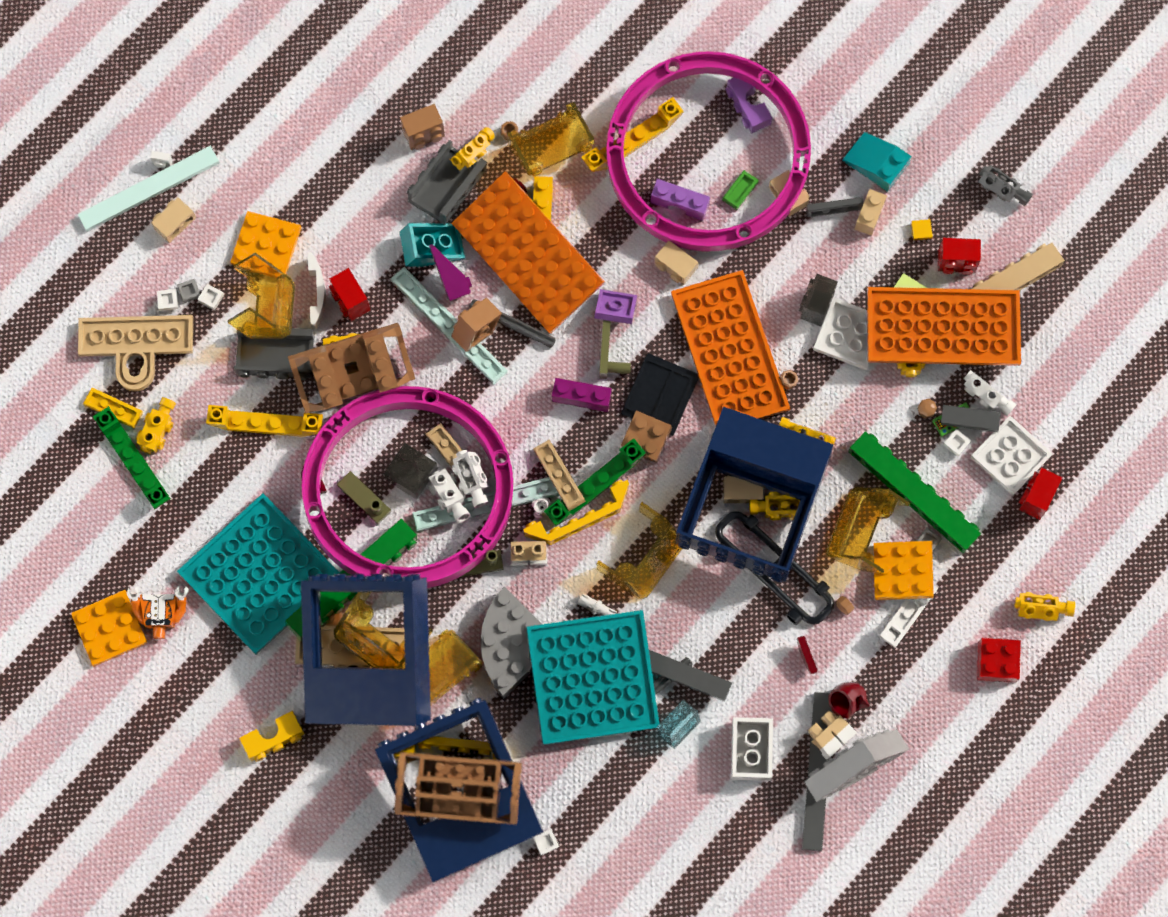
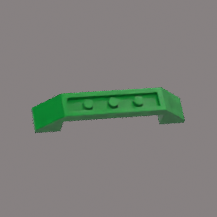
M108 406L94 415V420L153 508L157 509L169 501L171 498L110 407Z
M634 438L619 449V454L578 486L586 502L569 511L563 500L558 499L544 510L555 526L576 515L641 460L646 452Z

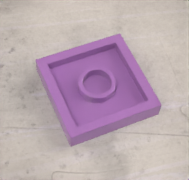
M600 289L594 318L632 324L637 295Z

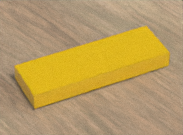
M94 388L90 389L83 402L84 406L97 412L109 406L120 423L135 429L143 414L142 410Z

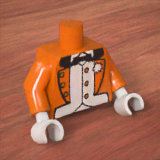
M178 586L175 594L140 595V598L138 597V587H135L136 594H131L128 588L127 596L131 599L133 613L138 621L144 624L147 629H153V639H165V629L174 628L175 624L179 623L186 613L185 596L189 591L187 587H185L184 593L179 591L180 587Z

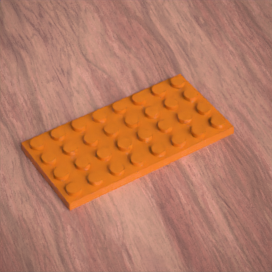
M504 172L452 222V225L550 334L605 283L601 276L507 172Z
M743 270L671 291V296L715 427L723 407L758 419L790 411V406Z
M868 287V362L1020 366V290Z

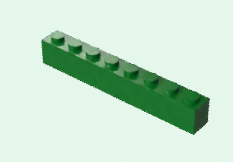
M865 431L850 447L848 453L961 553L964 554L979 538L981 533L977 525L972 522L969 523L961 511H955L946 498L938 496L935 493L936 490L930 484L926 485L921 481L922 478L915 471L911 472L903 460L896 459L892 455V451L887 446L883 447L879 444L878 439L872 433L868 434Z
M401 518L360 555L385 565H390L392 562L396 563L402 558L404 551L407 549L408 551L417 544V534ZM342 570V571L339 573V574H346V576H352L351 574L345 572L344 570ZM320 592L321 627L330 621L329 617L333 613H340L345 607L344 604L349 600L353 601L359 593ZM301 606L285 620V624L302 642Z

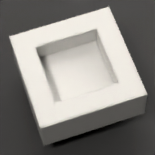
M157 151L151 152L150 158L156 167L165 168L172 166L173 160L170 154Z
M207 284L197 300L215 310L224 293Z
M176 289L157 291L159 311L178 309Z
M955 429L943 445L956 456H959L971 440Z
M552 829L533 837L540 855L559 847Z

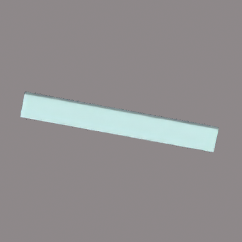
M208 146L79 213L78 216L88 232L220 162L212 147Z
M405 267L390 279L493 385L508 373L481 343L466 352L451 337L454 331L453 326L458 320Z
M549 477L513 486L512 507L531 503L540 498L558 496L559 493ZM496 491L484 494L489 503L480 508H474L471 501L472 497L464 499L465 505L463 507L467 508L470 513L468 519L491 513ZM440 506L412 513L417 532L456 522L453 517L454 513H448L446 509L441 510Z

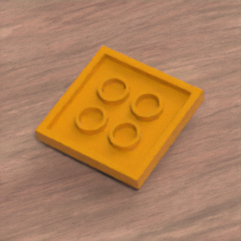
M247 211L230 261L231 265L285 279L302 228L301 225Z
M932 541L874 543L875 600L934 598Z
M126 590L71 613L93 667L148 644L141 625L133 613L131 601L127 596Z

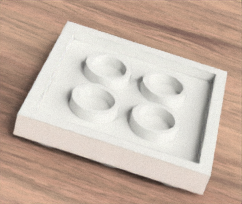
M833 298L813 350L867 370L869 364L867 352V310Z
M1009 416L999 426V431L993 432L971 455V458L1014 496L1033 476L1034 472H1037L1052 456V453L1015 419Z

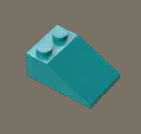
M864 132L842 161L888 192L909 166L912 156L898 146Z
M408 223L399 231L406 267L435 265L429 248L431 244L451 262L465 259L461 234L452 223H446V225L443 223Z

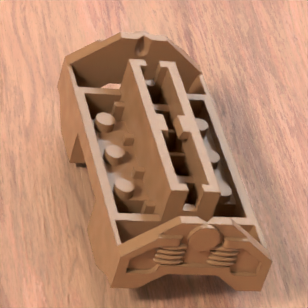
M398 322L288 356L305 413L326 410L342 405L343 399L378 389L379 392H384L415 380ZM384 337L396 338L406 370V374L403 377L397 379L395 377ZM307 361L310 362L322 401L317 404L308 403L297 368ZM356 361L357 366H355V363L348 366L344 364Z
M401 752L397 769L398 778H396L395 790H397L395 794V814L516 825L518 821L522 762ZM420 759L419 774L416 778L417 789L415 790V797H417L416 809L404 804L403 801L405 772L408 762ZM502 765L514 771L510 814L498 817ZM462 784H464L463 795L462 792L452 791V787L462 788Z

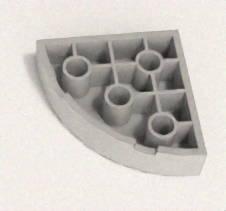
M505 586L495 596L489 606L481 632V652L486 673L493 687L503 699L532 672L526 627L542 624Z
M887 729L873 736L869 735L864 739L862 737L852 743L853 747L850 749L846 748L839 752V757L825 762L823 769L819 770L818 768L809 774L810 778L804 782L816 802L853 785L877 771L878 765L883 766L908 751L909 748L898 730L889 731Z

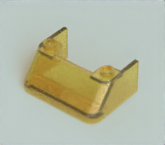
M255 252L235 264L234 269L247 277V289L257 297L256 310L254 311L249 307L230 318L228 324L251 339H283L291 334L295 285L289 276Z
M863 487L851 489L826 548L827 556L861 571L884 573V569L874 563V556L867 552L879 519L890 517L896 505L909 506L910 502L890 489Z
M641 502L639 512L652 520L650 529L659 538L637 568L630 563H622L614 571L598 560L596 570L634 597L645 599L651 594L683 549L675 543L677 529L665 517Z
M358 592L334 629L335 639L372 668H405V641H402L400 646H398L369 624L374 616L372 607L366 603L371 592ZM428 629V631H429V636H430L431 633L433 632L432 629Z

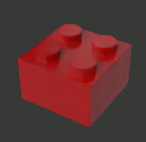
M943 238L938 249V271L944 274L961 272L963 275H971L975 273L981 261V239Z
M349 268L329 278L331 284L328 286L331 291L330 294L335 302L338 301L340 311L344 317L348 316L350 321H353L370 311L368 299Z
M1042 467L1039 472L1035 471L1027 484L1029 489L1026 488L1019 500V503L1022 504L1019 510L1040 520L1046 513L1063 477Z
M981 638L978 641L977 680L1016 683L1020 679L1021 640Z

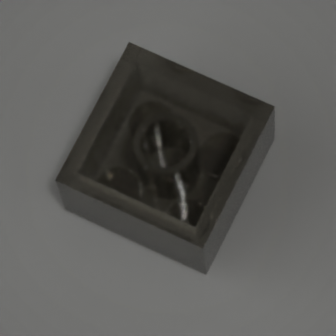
M816 274L815 279L811 278L806 294L800 304L799 312H802L800 319L822 326L835 294L838 281L820 274Z
M404 443L383 475L386 481L417 500L429 482L428 477L437 471L438 466L435 461Z

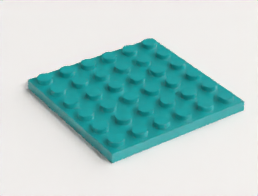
M264 493L177 571L255 655L287 627L285 620L302 606V580H307L308 576L316 574L334 576V574L340 573Z
M643 610L526 627L543 745L660 727Z

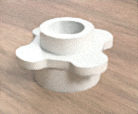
M540 498L532 502L531 505L534 508V516L536 518L546 515L544 510L549 507V498Z

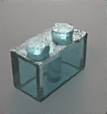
M683 700L656 728L660 738L675 749L701 720L698 712Z

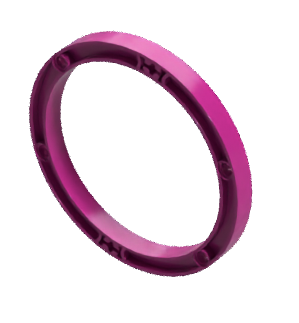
M706 51L682 54L665 60L647 70L627 89L620 99L610 121L607 135V167L614 192L623 208L639 226L654 237L666 243L671 241L680 248L693 251L711 252L734 249L754 242L771 232L789 215L790 210L797 202L806 183L810 166L811 141L808 124L802 108L790 89L777 76L760 64L724 52ZM674 66L677 67L678 70L673 72L670 71L669 68ZM697 74H719L734 77L753 85L761 91L782 114L792 141V169L788 181L777 199L753 219L724 229L703 230L689 228L676 224L656 213L635 190L626 170L624 160L626 132L641 104L657 89L676 79ZM768 79L770 83L764 84L761 80ZM615 130L618 132L617 145H614ZM803 156H804V159H803V168H802V171H800V170H799L800 157H803ZM652 218L656 222L650 225L646 223V220ZM745 231L749 236L744 238L739 233Z
M401 386L384 392L377 390L363 395L342 407L324 424L310 446L304 463L302 498L306 519L317 543L325 554L345 572L351 575L364 574V576L384 573L389 575L401 574V576L420 574V578H427V588L448 583L466 574L486 558V553L489 550H493L507 526L511 513L513 472L504 442L492 424L478 410L460 398L443 391L418 386ZM434 398L435 401L427 402L426 399ZM414 409L429 411L460 424L483 447L495 476L496 493L494 504L485 525L478 535L456 554L425 566H389L358 554L347 546L332 529L321 503L320 487L323 470L336 444L347 432L362 421L394 410ZM501 458L504 459L505 462L497 463L496 460ZM312 511L319 512L317 516L310 515Z

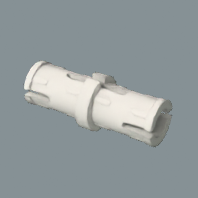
M582 593L577 602L578 605L590 610L593 615L604 616L617 613V611L602 604V601L592 599Z

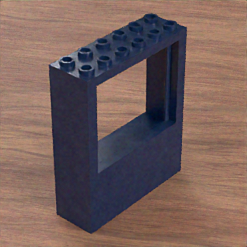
M723 407L677 528L675 543L682 549L689 550L690 548L696 550L699 555H710L719 562L726 563L727 561L733 563V566L736 568H747L756 575L763 576L764 574L770 576V579L773 581L786 582L830 461L834 444ZM716 471L800 500L777 564L692 535Z
M316 574L308 576L307 580H302L305 724L418 726L430 721L427 578H420V574H408V576H401V574H390L389 576H383V574H371V576H364V574H352L353 576H346V574H334V576ZM320 592H403L405 668L322 667Z
M481 698L469 702L470 706L465 709L460 706L451 710L452 714L447 717L442 714L433 718L434 723L429 725L426 723L414 727V732L404 731L396 735L397 739L394 741L387 739L378 743V748L375 749V752L394 795L397 791L395 790L396 778H398V765L393 754L475 717H478L496 760L513 762L486 700L482 701ZM502 765V774L508 787L500 790L498 817L510 814L514 771ZM520 780L518 821L516 825L437 818L423 824L420 816L403 815L432 882H436L544 833L522 780ZM404 782V804L416 809Z

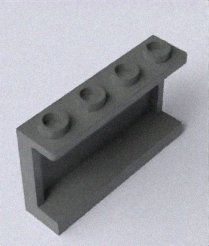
M451 140L446 145L442 144L438 151L439 154L436 158L433 157L429 161L426 171H422L419 174L416 184H412L407 191L408 203L446 225L487 168V161L481 158L469 168L465 166L459 171L450 160L459 152V150L453 147V141Z
M237 326L238 342L236 366H234L235 374L243 378H248L250 375L264 379L269 378V376H276L278 379L293 377L288 356L314 348L315 333L313 329ZM309 361L297 367L301 380L312 378Z

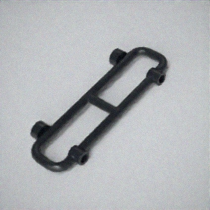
M733 511L717 524L715 535L721 545L740 551L723 535V529L733 519H739L748 530L759 537L780 558L783 549L757 526L759 521L755 516L750 515L747 517L742 512ZM795 560L791 568L827 602L826 607L816 617L809 616L770 579V576L754 574L790 608L786 617L795 625H798L802 620L812 625L819 624L834 609V599L828 592L830 589L829 585L824 581L818 583Z

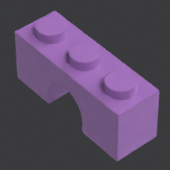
M733 77L728 79L726 92L730 98H733L736 112L741 113L744 127L749 129L752 134L770 126L772 116L765 103L752 105L746 100L747 97L755 94L756 88L743 80Z
M657 179L651 194V203L666 209L669 206L679 207L686 212L687 216L703 221L710 204V196Z

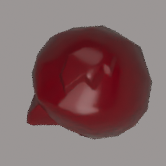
M843 682L837 685L828 695L832 711L837 716L845 719L853 716L861 708L869 707L865 688L857 682Z

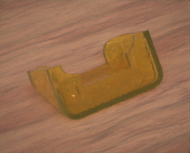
M575 102L566 105L567 110L563 114L560 111L557 113V117L528 131L522 129L519 134L515 129L507 133L508 145L527 175L538 176L543 170L580 152H588L593 148L594 137Z
M444 630L438 636L439 639L429 647L430 703L432 702L434 705L438 699L466 676L468 678L470 671L476 673L483 667L482 661L454 630Z

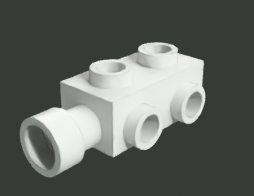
M971 370L964 377L966 381L964 383L966 386L964 390L973 397L975 394L980 397L981 400L979 402L986 408L991 406L994 409L995 406H998L1002 410L1001 412L1008 416L1017 405L1012 400H1007ZM980 380L981 385L975 386L974 381ZM995 392L996 396L994 398H990L989 393Z
M467 450L456 453L457 457L453 459L454 465H452V470L455 475L459 476V489L465 495H472L473 499L471 501L474 508L487 505L489 503L488 499L482 492V490L488 488L487 477L481 469L478 455L475 452H467Z
M446 469L434 472L428 477L430 482L428 488L433 496L437 494L439 498L437 502L441 510L446 509L448 513L453 512V517L457 523L465 522L470 517L467 508L463 507L466 495L455 485L457 481L452 473L449 474Z

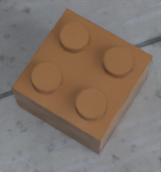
M435 103L400 117L402 131L411 150L421 149L426 144L439 142L445 137L443 121Z
M487 297L481 302L478 300L471 306V309L468 311L463 310L458 315V322L453 326L454 331L451 337L467 352L493 334L502 312Z
M636 411L621 447L634 438L646 452L643 458L657 463L672 430V426Z

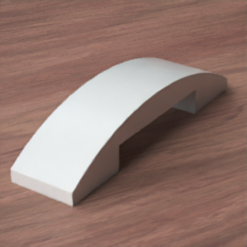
M308 252V271L310 276H316L317 306H310V323L312 329L316 330L325 310L326 288L321 268L314 255Z
M933 584L934 594H935V592L937 591L938 587H936V586ZM931 598L906 599L879 637L896 648Z

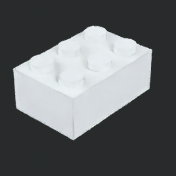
M733 717L731 780L771 781L773 718Z

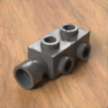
M985 165L979 173L981 178L978 182L982 184V187L988 191H993L1003 201L1010 202L1013 198H1016L1020 204L1026 206L1033 196V193L1021 189L1022 185L1015 178H1010L999 168H995L992 165L989 167Z

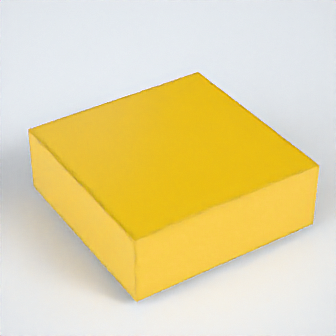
M930 219L911 221L913 241L932 239Z

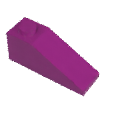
M433 244L429 245L449 301L470 294L469 288L472 287L469 276L465 277Z

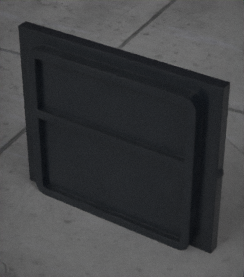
M648 353L621 414L633 419L635 412L639 411L671 425L670 435L674 436L699 379L698 373Z

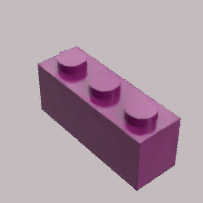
M555 378L552 402L608 412L612 388Z

